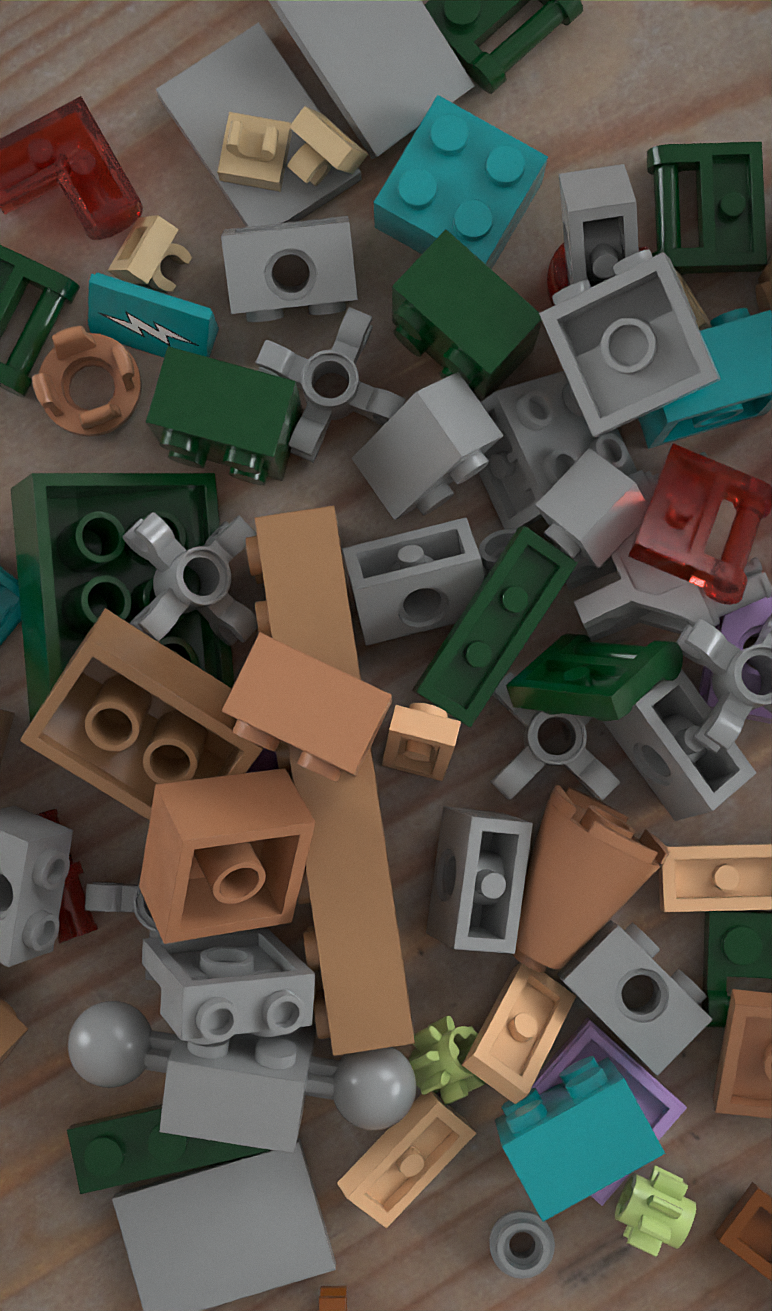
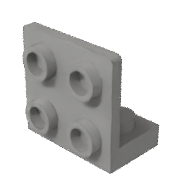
M564 371L495 391L481 402L484 409L504 435L484 453L489 463L478 472L504 529L517 530L518 527H528L541 519L543 516L535 504L589 448L626 476L637 472L617 428L598 437L592 436Z

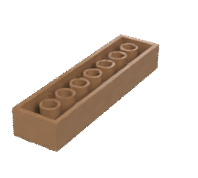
M334 506L254 517L257 536L246 537L247 557L251 576H255L257 584L264 583L266 601L255 602L258 631L361 680L339 527ZM281 740L276 750L279 769L285 768L287 772H292L293 783L315 820V827L298 894L299 905L311 903L314 925L307 926V931L303 932L307 966L312 971L321 970L324 990L316 991V998H314L313 1002L318 1038H331L333 1056L415 1044L372 747H370L357 776L343 770L338 782H334L297 764L302 750Z

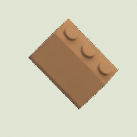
M106 608L67 664L20 739L22 743L150 820L156 784L243 774L248 771L264 749L232 733L237 719L222 712L232 688Z

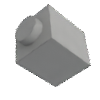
M591 448L535 504L550 526L543 533L547 540L572 559L579 553L596 568H599L652 513L636 482Z

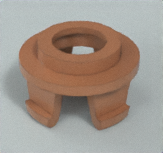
M83 326L66 328L52 336L54 348L42 362L39 374L32 376L35 394L47 415L62 429L80 436H100L122 426L137 408L142 389L141 374L131 353L121 343L108 336L85 332ZM96 366L103 368L110 373L114 380L115 389L108 404L93 410L83 409L76 405L70 394L72 378L85 367Z

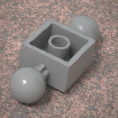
M105 1001L89 1007L76 1019L68 1039V1053L74 1069L84 1080L95 1086L103 1088L124 1086L138 1078L144 1070L166 1073L159 1132L295 1154L306 1096L331 1099L334 1101L340 1114L354 1126L366 1130H381L391 1127L402 1120L411 1109L416 1095L414 1070L408 1059L394 1047L344 1054L340 1060L313 1056L317 1030L314 1012L311 1026L299 1027L289 1034L276 1037H262L252 1033L234 1034L223 1042L200 1045L187 1042L186 1040L181 1041L176 1034L152 1031L146 1017L130 1004L120 1001Z

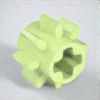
M446 1016L414 1034L415 1044L413 1045L416 1048L412 1051L409 1062L415 1073L416 1085L421 1089L423 1095L432 1091L434 1093L440 1092L444 1104L449 1105L468 1096V1092L485 1084L483 1080L462 1066L478 1035L472 1026L455 1028L451 1016Z
M656 1165L653 1167L649 1179L636 1173L630 1176L621 1192L615 1211V1219L627 1225L623 1236L628 1238V1244L657 1257L662 1242L676 1249L683 1244L689 1234L696 1214V1202L684 1197L688 1185L683 1183V1178Z

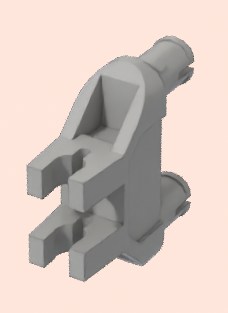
M702 452L695 458L653 476L650 471L644 473L643 470L629 475L628 477L636 482L652 513L599 568H596L579 553L573 558L578 564L566 581L569 590L615 571L618 572L620 580L574 601L591 642L638 623L682 634L689 624L694 627L699 619L715 627L720 625L719 617L765 597H772L771 584L766 573H762L763 568L757 557L706 581H702L700 577L693 578L666 520L670 517L668 511L707 493L716 492L721 489L717 474L713 466L709 465L710 460L706 452Z

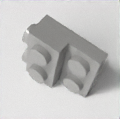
M649 249L635 253L612 267L616 276L591 287L589 280L572 284L552 296L555 306L539 313L593 437L601 436L721 380L671 259L664 252L654 257Z
M268 928L250 929L167 944L163 943L161 937L143 939L142 965L161 987L160 1014L181 1041L186 1040L193 1044L208 1045L226 1041L234 1034L252 1033L262 1037H276L292 1033L299 1027L312 1025L315 973Z

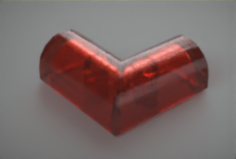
M82 96L0 139V208L3 214L7 215L60 186L87 236L92 240H102L129 228L143 213V206Z

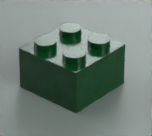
M447 229L440 234L392 286V322L397 326L393 330L396 338L414 355L421 357L426 352L443 368L439 372L442 379L459 372L480 402L494 393L534 350L542 324L539 312Z
M168 346L146 418V424L160 442L159 445L164 449L170 450L168 454L169 459L200 469H204L206 461L229 466V475L236 479L256 485H265L267 477L283 481L291 454V447H288V444L301 418L303 409L296 381Z

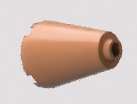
M555 785L548 798L527 866L515 954L512 955L526 967L540 973H544L548 967L562 969L663 865L669 855L667 847L646 829L640 839L634 836V829L626 823L629 817L600 800L570 787L564 792L560 785Z

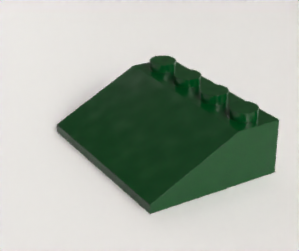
M32 473L11 488L30 723L105 608L130 623L156 598L153 579L157 568L149 560L141 557L131 549L122 536L139 519L145 520L150 513L154 512L165 521L172 530L175 539L186 550L204 546L208 538L220 526L215 473ZM185 566L183 571L184 583L192 593L198 595L200 591L199 577L193 569ZM198 610L182 613L175 625L159 643L228 687L233 688L234 673L231 646L225 644L213 632L209 622Z

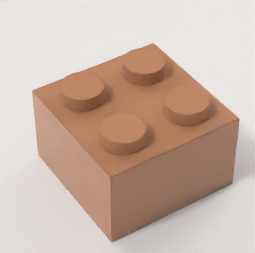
M259 632L224 704L222 712L237 719L232 733L276 752L281 740L302 750L297 764L334 782H338L343 770L357 776L392 703V695Z
M285 768L155 785L139 888L164 944L292 923L315 827V820Z

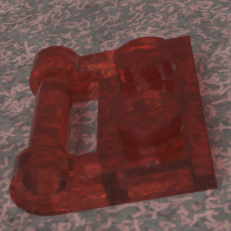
M672 443L663 461L628 557L702 587L705 594L715 602L727 605L737 604L742 600L747 586L748 578L744 570L761 519L767 517L772 509V486L763 480ZM722 499L733 503L736 514L719 560L704 554Z

